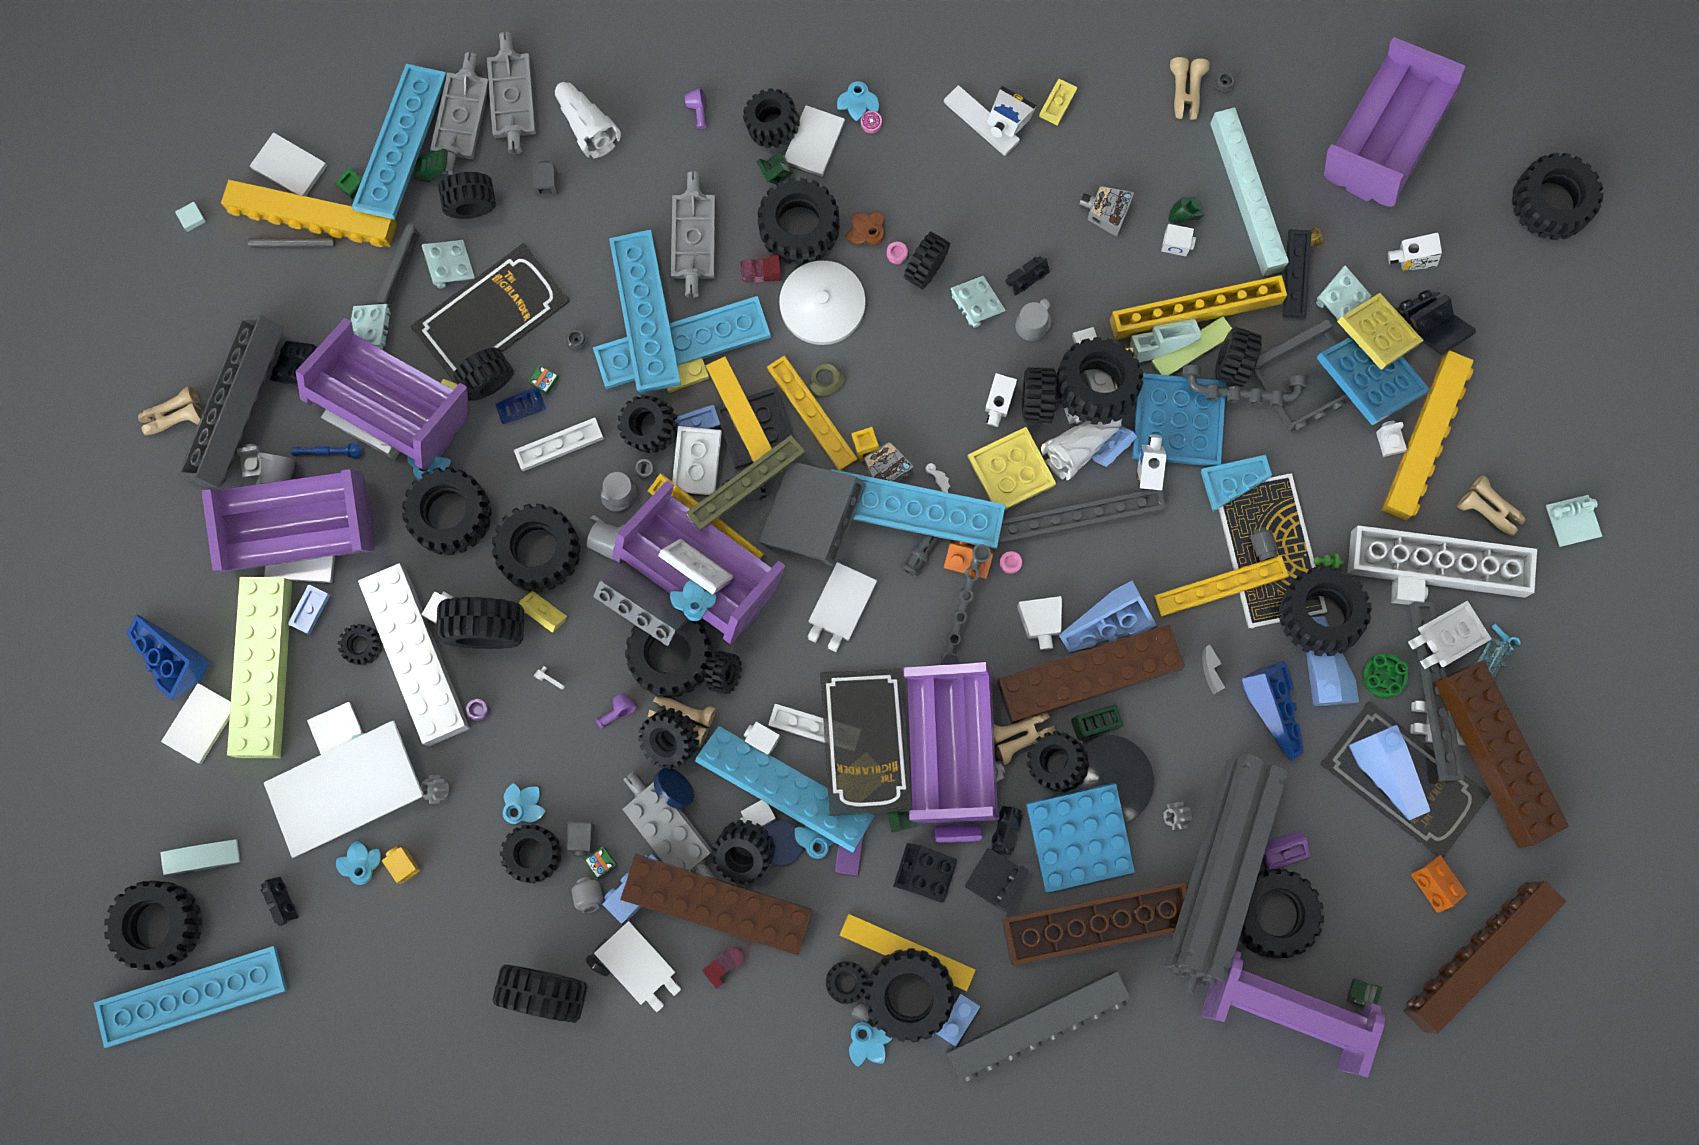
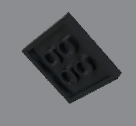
M777 387L746 397L772 449L790 435L793 436ZM725 404L716 406L715 410L735 469L754 463Z

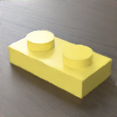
M1058 79L1039 117L1058 126L1078 87Z
M700 358L678 365L681 385L667 388V390L671 393L709 379L703 359Z
M533 591L519 601L526 614L551 632H554L566 621L567 616Z

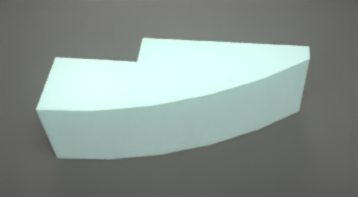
M1195 319L1153 327V332L1133 335L1130 348H1133L1134 359L1137 358L1139 362H1144L1188 346L1202 338V334Z
M238 840L215 842L160 852L163 875L167 876L241 862Z

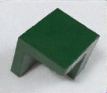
M778 152L768 161L763 159L756 161L769 183L776 184L785 180L793 173L782 152Z
M912 803L887 809L892 833L918 826V823L910 820L909 811L913 810Z
M1352 979L1346 1001L1362 1007L1366 1003L1377 1005L1382 987Z

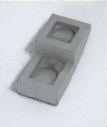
M1208 645L1202 650V663L1209 688L1213 695L1222 691L1225 686L1215 671V668L1220 666L1221 662L1211 645Z

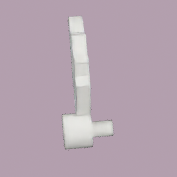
M928 464L925 467V472L935 477V482L942 492L948 493V488L950 487L948 483L949 478L945 476V473L936 471L934 464Z
M545 666L534 674V677L540 681L545 678L562 690L565 687L544 673L547 670Z

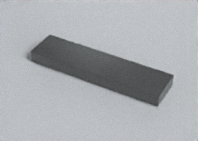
M407 224L376 299L378 304H388L389 309L420 235L414 225Z

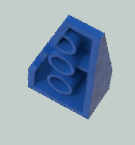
M140 615L135 616L127 635L137 653L142 654L145 659L147 671L153 673L156 679L154 683L157 688L169 699L175 700L202 680L210 662L198 651Z
M1282 661L1243 677V689L1247 693L1249 701L1290 760L1295 759L1304 750L1300 726L1294 720V711L1297 710L1296 703L1291 702L1290 690H1293V683L1286 662Z

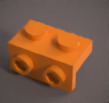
M951 540L944 568L964 573L970 567L973 558L972 550L976 545ZM990 548L991 556L989 560L980 562L978 570L980 573L979 577L987 579L994 548ZM971 570L969 575L975 576V571Z
M1441 855L1435 857L1423 868L1411 874L1437 913L1453 907L1468 894Z

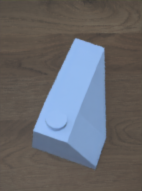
M1130 581L1110 592L1059 636L1068 652L1094 647L1098 642L1107 640L1114 642L1117 641V638L1127 635L1131 637L1146 632L1157 625L1134 582Z
M1325 616L1311 617L1317 623L1330 627ZM1314 651L1306 652L1313 707L1359 703L1356 679L1343 653L1337 652L1335 656H1327L1326 653H1323L1322 656H1316Z
M1397 725L1349 745L1360 769L1369 775L1374 784L1383 790L1390 798V801L1408 820L1430 812L1409 750Z

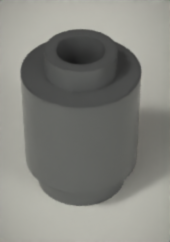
M1266 527L1253 531L1254 535L1250 539L1256 556L1260 557L1261 562L1278 557V547L1272 530H1266Z

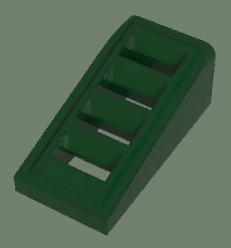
M441 149L417 158L413 177L424 182L433 180L446 170L448 151Z
M1116 704L1080 714L1071 719L1078 740L1123 726ZM1107 712L1110 713L1113 724H1110ZM1098 715H1101V718H1102L1103 723H1104V726H1103V727H1102V725H1101V722H1100V719H1099ZM1089 718H1092L1096 729H1093Z

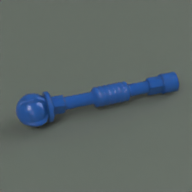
M353 442L348 444L346 448H330L329 446L314 448L292 447L291 453L292 455H330L331 453H342L357 459L362 455L363 449L358 443Z

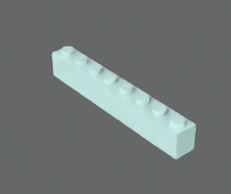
M1236 108L1215 112L1210 124L1262 276L1283 272L1289 261Z

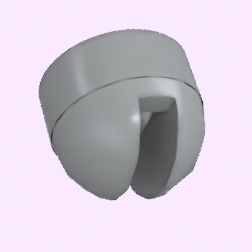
M641 459L635 465V472L640 477H648L653 471V465L647 459ZM642 464L646 465L644 474L640 473Z
M865 1003L857 1004L851 1016L868 1023L870 1017Z

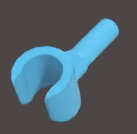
M1496 623L1492 626V629L1503 640L1505 650H1514L1510 645L1511 641L1516 646L1521 645L1518 638L1509 637Z

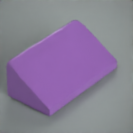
M979 824L935 826L934 828L936 844L978 842L982 839Z
M1296 831L1268 841L1263 855L1266 869H1277L1311 857L1306 836L1301 831Z
M863 837L853 853L840 845L838 846L835 873L858 876Z

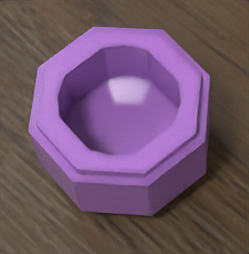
M478 698L470 700L465 708L467 716L475 721L485 719L489 713L487 703Z

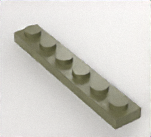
M790 435L687 511L686 515L697 529L702 531L803 456L805 451L793 436Z

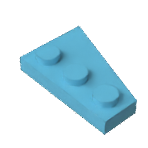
M1266 455L1201 470L1213 512L1268 480L1272 475Z

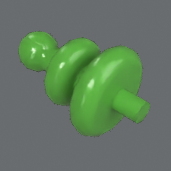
M1333 553L1331 557L1327 554L1323 559L1320 557L1314 558L1315 565L1323 564V566L1331 567V570H1334L1335 567L1339 568L1340 565L1344 564V561L1340 560L1338 553Z

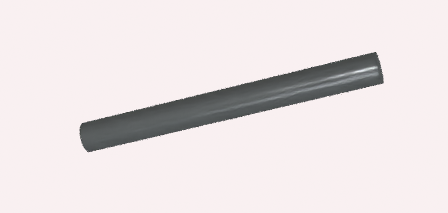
M249 238L248 246L335 247V239Z

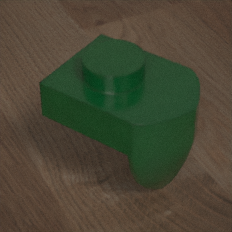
M1196 197L1181 198L1172 206L1168 221L1181 223L1188 220H1199L1204 216L1200 202Z

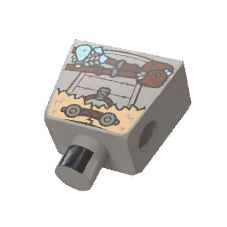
M1100 186L1096 197L1084 192L1079 205L1090 208L1088 221L1117 236L1134 193Z
M891 442L883 446L879 445L878 450L869 452L870 454L864 458V464L869 476L873 478L899 482L913 473V465Z

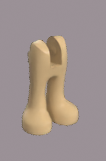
M1176 57L1170 61V69L1175 75L1176 84L1174 99L1175 116L1178 119H1182L1184 104H1190L1189 119L1194 120L1197 119L1200 108L1201 79L1209 71L1210 62L1206 59H1196L1191 62L1189 71L1190 91L1189 94H1186L1189 61L1183 57Z
M191 385L186 386L174 398L141 412L138 415L139 422H150L141 427L144 435L159 433L186 420L199 425L203 411L197 405L200 403V399L196 390ZM184 407V408H182V409H180V410H178V411H176V412H174V413H172V414L166 416V414L169 413L170 411L175 410V409H177V408Z
M1481 475L1474 481L1469 489L1471 491L1465 494L1457 504V507L1462 511L1469 509L1477 510L1499 530L1510 536L1515 535L1518 529L1505 517L1518 525H1523L1526 520L1520 511L1492 489L1489 479L1484 475ZM1479 495L1491 502L1498 509V512L1489 506Z
M656 696L653 702L658 703L660 706H665L666 710L669 708H675V712L680 710L683 712L682 716L688 715L690 719L707 727H711L714 720L716 708L712 706H707L704 710H698L663 696ZM649 710L648 717H651L656 712ZM696 725L693 730L698 731L699 736L695 739L699 740V745L696 747L700 748L709 730Z
M1047 712L1007 726L994 724L995 744L1018 733L1028 732L1025 736L995 747L997 757L1002 765L1008 764L1015 752L1032 743H1038L1036 738L1039 736L1044 738V733L1049 732L1053 734V731H1056L1055 727L1052 726L1037 733L1034 725L1049 719L1050 716Z

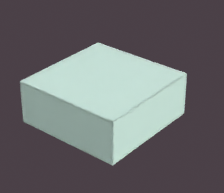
M195 202L175 211L187 232L206 222Z

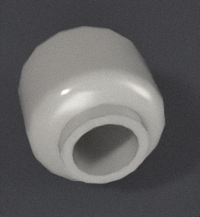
M584 877L579 879L577 884L571 889L576 909L581 910L582 913H592L599 910L600 905L603 903V894L598 881L591 880L590 877Z

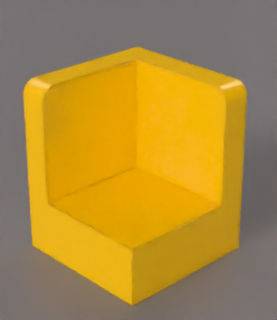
M872 427L851 433L859 462L864 461L863 454L879 449Z

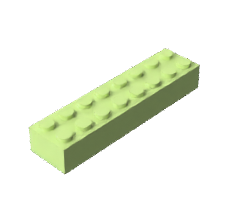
M240 577L227 755L234 758H281L290 626L288 622L290 620L292 582L285 577Z

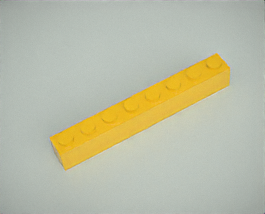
M228 180L221 201L227 212L235 216L243 214L253 220L266 219L276 225L281 223L288 224L294 229L307 228L316 234L325 232L329 233L332 237L342 238L343 236L357 243H362V241L370 242L371 245L376 247H383V245L390 247L397 226V222L394 219L354 211L352 206Z
M1282 275L1113 311L1110 324L1114 339L1119 340L1132 337L1133 335L1153 332V327L1190 319L1202 322L1222 316L1225 317L1280 305L1285 300L1287 292Z
M1448 351L1442 357L1406 447L1407 450L1404 452L1381 511L1405 521L1412 516H1416L1420 508L1418 500L1420 496H1424L1428 487L1425 484L1427 477L1432 476L1436 467L1433 464L1435 457L1438 458L1442 452L1443 446L1441 442L1450 432L1451 426H1448L1450 419H1454L1459 407L1456 406L1458 399L1461 400L1465 394L1466 388L1463 387L1465 381H1469L1474 369L1471 366L1474 360L1452 351Z

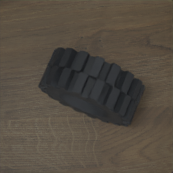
M932 231L924 237V240L920 242L919 247L916 248L914 255H912L904 272V279L921 289L926 288L940 269L942 262H944L951 243Z
M675 708L661 709L644 721L643 726L639 729L641 735L638 737V741L643 742L640 748L641 750L645 749L647 752L644 756L646 758L651 757V763L654 765L658 762L660 768L667 766V769L677 768L697 751L696 746L699 745V740L695 738L699 734L698 731L693 730L696 725L694 722L690 724L688 722L690 717L688 715L683 717L682 711L678 710L675 712ZM664 731H668L673 735L675 745L667 741Z

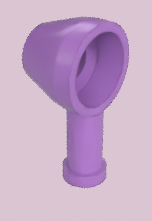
M696 88L685 94V103L687 108L696 109V127L704 129L707 128L704 113L706 108L705 95L702 88Z
M621 693L613 698L614 710L596 719L601 729L616 718L627 717L636 711L637 706L627 694Z

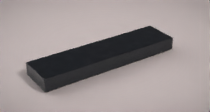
M1288 230L1287 258L1289 263L1286 266L1285 289L1287 296L1283 305V317H1306L1312 230Z

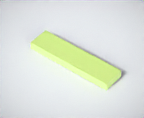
M1222 316L1200 330L1202 338L1175 352L1153 359L1151 364L1159 375L1171 376L1184 366L1222 344L1232 328Z

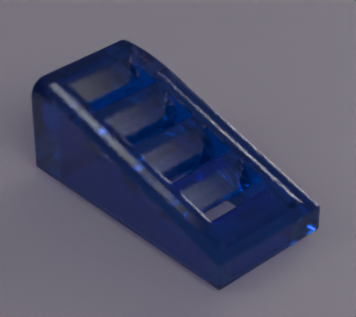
M534 387L495 404L502 424L546 410L540 390ZM523 400H525V402H526V405H527V408H526V409L524 408V405H523V402H522ZM514 403L517 404L519 412H516ZM505 406L509 407L511 412L510 416H508Z

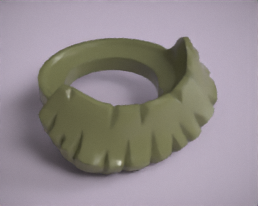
M831 364L818 365L811 373V390L817 396H827L835 393L845 382L843 371H838ZM822 370H829L834 375L833 383L824 386L817 381L816 376Z

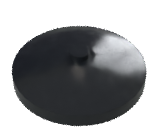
M1099 735L1085 740L1081 744L1084 747L1083 750L1088 755L1086 760L1089 762V767H1085V770L1088 771L1087 775H1082L1081 779L1083 781L1081 784L1076 782V788H1067L1064 794L1116 783L1124 823L1134 819L1145 809L1153 792L1154 776L1147 756L1136 744L1120 736ZM1067 759V761H1066V763H1065L1064 769H1065V767H1066L1067 764H1068V759Z

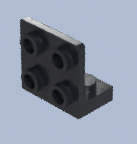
M1446 294L1410 317L1412 328L1423 339L1422 342L1440 355L1445 354L1476 334L1474 327L1454 315L1451 298Z
M285 341L280 350L277 363L272 370L270 380L298 386L296 370L317 349V346L309 343Z
M907 843L893 887L943 903L957 859L920 845Z
M987 848L965 887L999 909L1006 911L1029 870L1023 866L1019 867L992 849Z

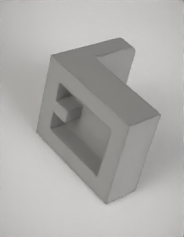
M245 444L243 448H237L236 453L241 459L242 477L244 479L258 478L260 476L262 459L257 455L258 453H264V451L255 444Z

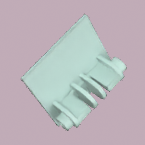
M463 240L422 244L433 284L439 289L446 287V282L475 279Z
M1344 266L1317 297L1318 301L1316 304L1321 308L1326 306L1339 320L1343 315L1369 300L1371 295L1352 272Z
M984 276L951 288L952 299L956 301L960 310L964 309L962 314L966 315L969 325H972L974 328L981 324L980 321L1006 311Z
M388 304L353 306L351 317L353 334L382 350L386 346V336L384 335L388 334V331L385 329L389 328L388 324L391 316Z
M1589 495L1546 505L1559 547L1602 537L1594 513V508L1597 507L1596 499H1591Z

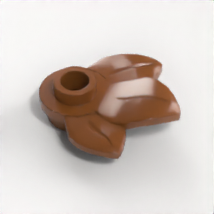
M874 211L870 216L861 212L852 215L851 223L854 229L845 235L848 241L857 245L865 242L871 245H878L882 242L885 233L882 228L884 218L880 212Z

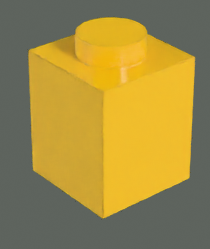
M403 847L392 848L385 854L387 857L382 860L396 883L403 884L421 871L408 850Z

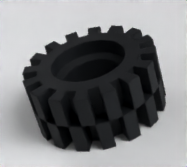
M363 624L350 625L351 628H345V634L341 633L339 636L342 637V640H338V645H341V648H338L346 661L356 665H366V663L370 664L373 662V659L379 657L377 653H381L380 645H383V643L379 640L380 635L376 633L375 629ZM364 636L368 641V647L364 652L356 653L353 649V642L357 637Z
M718 651L714 653V656L710 657L711 662L707 663L709 668L705 670V673H707V676H705L706 686L710 690L730 694L731 691L735 690V686H738L739 682L737 680L741 679L739 673L742 672L740 667L742 661H739L740 657L736 654Z
M850 961L835 964L826 976L827 992L832 999L842 1004H851L858 1001L864 995L867 984L864 970L858 964ZM849 973L854 976L856 984L853 990L844 992L839 989L837 980L841 974Z

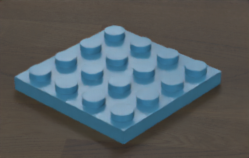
M1352 337L1321 352L1316 357L1371 425L1378 423L1430 391L1429 387L1403 356L1381 370Z
M1143 373V385L1136 400L1134 433L1137 438L1133 441L1132 459H1139L1141 445H1148L1149 435L1162 436L1161 446L1164 447L1166 452V462L1211 467L1221 465L1225 396H1219L1217 401L1206 400V394L1196 393L1190 388L1185 377ZM1196 378L1200 385L1215 384L1219 385V387H1226L1225 381Z
M1116 783L1026 802L1046 893L1135 873Z

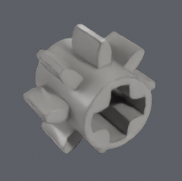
M430 775L429 779H425L421 784L423 798L429 800V804L440 803V800H444L449 793L447 781L440 779V775Z
M1183 801L1167 804L1168 809L1163 812L1165 823L1172 826L1173 831L1188 828L1187 823L1192 820L1190 807L1184 806Z

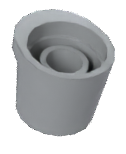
M1042 299L1040 303H1028L1020 311L1016 318L1015 328L1016 332L1023 339L1028 341L1039 340L1050 329L1051 317L1047 312L1050 302L1047 299Z
M258 453L257 456L262 461L260 476L255 485L291 480L296 460L273 454Z
M614 472L604 479L601 500L606 509L619 513L628 509L635 502L637 488L627 475L621 472Z
M592 515L589 520L595 524L589 533L587 547L616 561L612 558L616 536L624 525L620 527L610 525L597 516Z

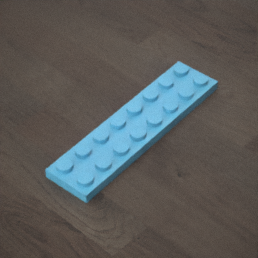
M410 64L405 65L352 204L354 211L395 220L442 94L447 76L446 72Z
M651 230L609 238L637 392L641 394L679 386L681 381Z
M758 296L669 323L677 365L700 358L705 359L771 338ZM627 337L593 347L606 389L635 381Z
M831 469V471L856 476L866 484L853 520L974 545L984 544L989 548L997 549L1005 504Z
M720 726L715 730L695 760L700 765L852 853L875 815L859 806L843 803L837 793H833L830 789L771 755L768 756L750 746L743 739Z
M272 946L95 1002L94 1006L104 1048H109L286 992L287 987L277 947Z

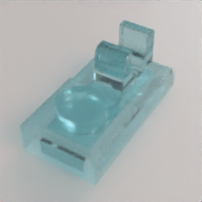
M1489 640L1478 662L1485 661L1494 679L1501 666L1505 667L1507 665L1503 661L1505 657L1512 656L1508 641Z

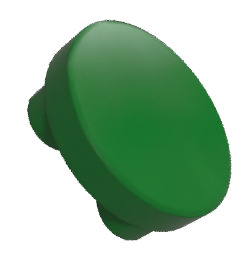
M1388 653L1377 654L1370 658L1363 667V684L1372 695L1378 698H1393L1402 693L1408 684V665L1395 655Z

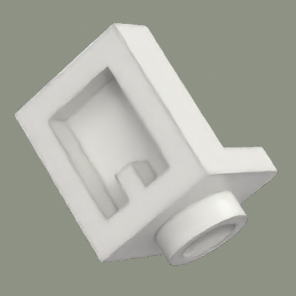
M1385 422L1376 432L1383 457L1403 453L1407 450L1401 428L1404 427L1403 422Z

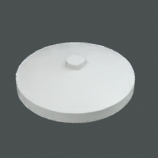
M814 261L800 266L786 279L780 293V311L787 328L799 339L816 345L833 344L846 339L860 325L865 312V293L857 276L847 267L832 261Z

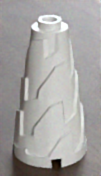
M561 82L556 86L555 96L578 139L577 143L583 153L588 158L591 155L593 159L609 153L615 147L613 141L617 139L619 142L621 132L617 125L571 83Z
M1112 419L1110 424L1105 425L1102 422H1098V425L1090 424L1091 421L1087 420L1056 438L1046 441L1041 446L1042 456L1046 453L1049 456L1045 460L1046 464L1059 478L1064 479L1066 477V481L1071 479L1101 449L1104 443L1119 431L1122 419L1114 422Z

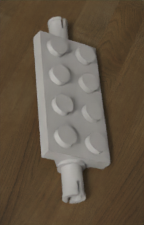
M504 32L499 34L501 49L499 54L495 57H487L492 133L494 139L507 137L509 154H515V150L517 154H520L522 152L520 136L536 134L529 53H516L513 50L512 33L506 32V37H504Z
M469 52L465 53L463 67L458 73H447L430 148L431 152L441 149L448 151L446 170L442 172L447 174L448 171V175L453 174L456 157L472 160L474 158L489 89V80L487 78H480L475 73L478 55L471 53V57H469Z
M688 172L687 190L682 195H672L671 278L686 279L685 296L690 298L691 289L693 298L699 296L698 279H714L715 195H705L700 191L701 174L699 172H694V180L692 172Z
M635 771L624 778L623 781L635 794V799L622 810L664 863L718 879L706 865L707 861L705 859L712 853V849L681 809H675L665 803L667 800L664 797L660 798L654 788V782L646 787Z

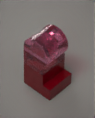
M770 255V258L758 260L747 259L740 262L741 280L744 282L781 281L779 255Z
M730 948L702 970L715 989L724 984V981L721 979L722 976L732 968H738L743 964L745 959L744 953L739 948Z

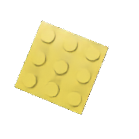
M1378 293L1343 315L1337 321L1381 370L1417 347L1423 341L1381 293Z
M1027 427L967 456L990 502L1005 504V510L1056 486V482Z

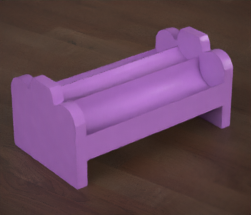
M1393 37L1389 45L1387 57L1335 145L1331 144L1327 151L1324 171L1326 179L1335 185L1346 187V191L1365 201H1370L1372 198L1381 205L1394 206L1449 106L1456 99L1461 88L1466 66Z
M346 318L338 324L296 370L300 400L310 405L313 403L320 405L414 459L415 465L423 470H426L432 464L436 456L439 458L452 444L454 434L462 428L468 416V397L465 385L459 383L452 390L353 334L352 322Z
M348 469L341 470V473L224 490H202L213 571L233 572L242 569L374 551V535L371 528L373 526L371 503L367 498L366 481L361 472Z
M666 481L618 531L612 558L619 563L624 560L669 594L671 591L683 592L685 584L692 580L658 556L663 548L679 539L684 540L733 575L731 583L715 593L716 602L712 607L706 609L703 619L724 633L723 639L732 644L742 631H745L750 626L761 609L772 598L779 585L785 565L778 560L771 568L711 524L702 531H699L686 515V512L690 509L672 496L674 485Z
M986 662L904 667V677L908 682L913 810L909 811L910 820L916 823L999 820L991 681L993 679L992 669Z
M1235 951L1232 965L1228 969L1227 982L1210 985L1200 1016L1225 1022L1229 1007L1232 1005L1343 1048L1337 1069L1368 1078L1385 1025L1386 1017L1385 1014L1381 1013V1006L1374 1003H1366L1363 1010L1358 1009L1356 1013L1242 970L1243 960L1240 959L1241 952Z

